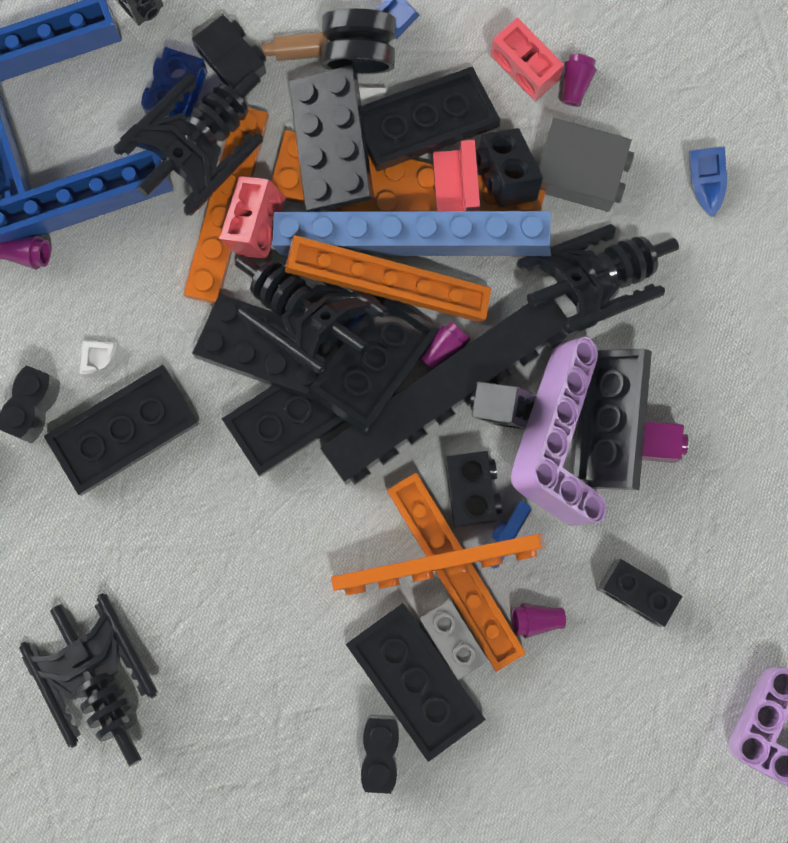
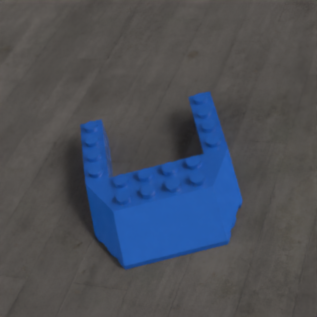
M83 0L0 28V82L122 41L107 0ZM0 95V242L45 235L174 191L169 175L148 197L144 196L137 188L162 162V159L154 152L145 150L31 189Z

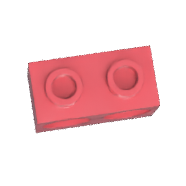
M518 17L493 38L490 56L535 102L560 80L564 64Z
M239 176L219 239L239 256L267 259L273 241L274 212H282L286 197L269 179Z

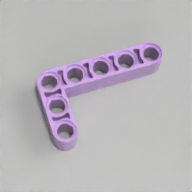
M588 337L561 342L553 347L511 471V481L518 492L569 526L600 523L606 514V504L603 497L563 468L598 357L596 345Z
M775 666L765 669L760 675L731 735L729 751L738 761L788 787V766L780 774H777L775 770V761L780 756H785L788 761V749L775 743L788 717V669ZM782 674L786 679V687L782 692L778 693L774 689L773 682L777 675ZM768 706L771 711V718L768 723L762 725L758 720V712L762 707ZM752 738L756 744L755 752L751 756L745 757L742 752L743 743L747 739Z

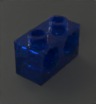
M165 47L162 57H157L152 72L154 78L151 87H146L142 95L141 105L145 114L187 73H192L195 76L196 82L194 84L196 88L190 94H184V100L181 103L176 102V108L167 117L183 113L187 118L192 116V109L197 104L208 73L204 59ZM179 69L185 70L183 76L179 78L171 77L174 71Z

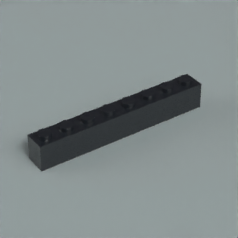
M554 299L533 308L527 303L392 397L366 433L352 425L320 448L322 453L345 485L351 481L354 485L359 484L372 474L369 468L379 461L382 465L392 461L400 454L397 450L399 447L407 442L412 446L428 435L425 430L435 422L441 426L456 415L454 409L465 402L467 406H470L471 396L477 389L478 382L500 385L512 376L509 370L519 363L523 367L527 366L540 356L537 351L543 346L549 344L552 348L568 336L563 328L566 323V315Z

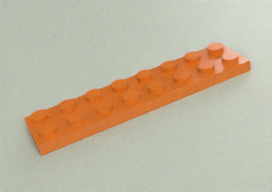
M285 130L271 182L286 197L285 200L305 205L296 132ZM369 157L374 199L329 209V211L333 212L437 211L433 164L411 159L377 172ZM478 175L479 211H541L545 190L539 191L537 201L499 208L494 196L488 193L485 176Z

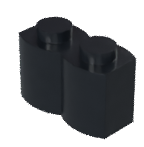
M222 15L192 38V42L199 55L216 73L222 83L234 89L250 72L256 73L259 78L266 74L264 62L267 60L257 45L250 46L243 39L246 34L235 19L230 22Z
M28 365L22 368L14 380L12 398L4 404L0 411V430L26 442L33 443L43 431L46 412L57 400L60 382L51 375Z
M370 714L366 721L363 732V744L366 755L361 769V783L365 792L391 794L395 787L397 763L394 754L399 742V726L395 716Z

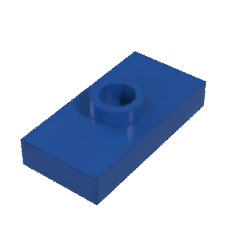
M523 501L518 502L508 521L500 520L491 538L496 540V542L515 539L532 510L531 506ZM500 565L491 566V568L495 569L498 568Z

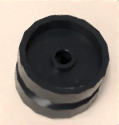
M358 8L337 9L323 15L322 34L330 41L322 46V67L333 70L353 65L357 69V74H380L395 69V48L387 43L396 38V17L378 10Z

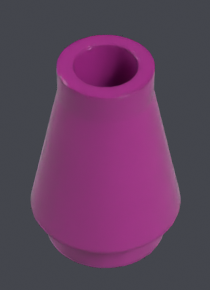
M570 54L569 60L564 62L562 103L574 107L581 106L582 99L597 71L594 67L595 59L582 54Z
M40 236L0 242V259L8 260L35 270L40 267H46L50 261V244Z
M450 321L446 326L442 324L431 344L420 358L431 369H434L463 349L471 339Z
M522 603L520 607H514L512 610L513 631L516 636L523 635L526 639L552 630L564 629L566 626L565 611L562 607L553 608Z

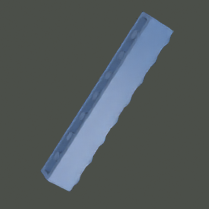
M551 211L274 212L272 246L281 256H288L292 238L296 235L371 256H551Z

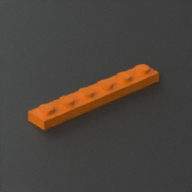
M248 108L246 118L240 120V126L234 132H230V136L226 139L220 163L228 154L235 153L234 148L237 145H243L242 141L249 133L252 136L255 133L261 134L263 136L262 139H264L269 120L268 112ZM262 143L212 194L209 200L183 293L186 298L215 304L219 293L221 294L233 250L219 238L239 176L253 178Z
M296 235L293 236L285 269L287 273L483 323L487 317L491 287Z
M417 473L387 490V493L426 557L463 549ZM472 563L467 564L468 571L447 575L446 569L436 570L437 576L495 672L526 654Z
M534 534L332 576L333 591L345 590V595L348 596L366 592L365 585L378 583L379 589L400 585L399 578L412 576L413 582L434 578L433 571L446 569L447 575L468 571L467 564L481 561L482 568L503 564L502 557L516 554L517 561L538 557V549L546 548L543 534Z

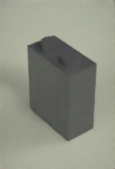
M553 117L539 164V169L543 176L540 190H545V195L610 212L614 202H621L626 184L620 181L623 171L629 172L633 161L634 152L629 151L632 139Z

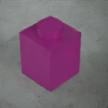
M646 422L642 460L676 463L682 460V455H686L688 450V435L683 434L684 425Z

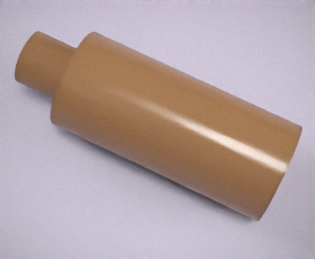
M322 32L274 36V42L262 43V50L265 57L276 56V61L322 57V46L328 43V39L323 36Z

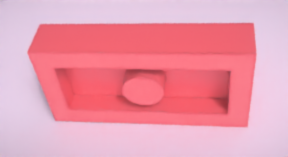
M475 140L461 141L460 150L434 152L433 167L437 211H479L480 200Z

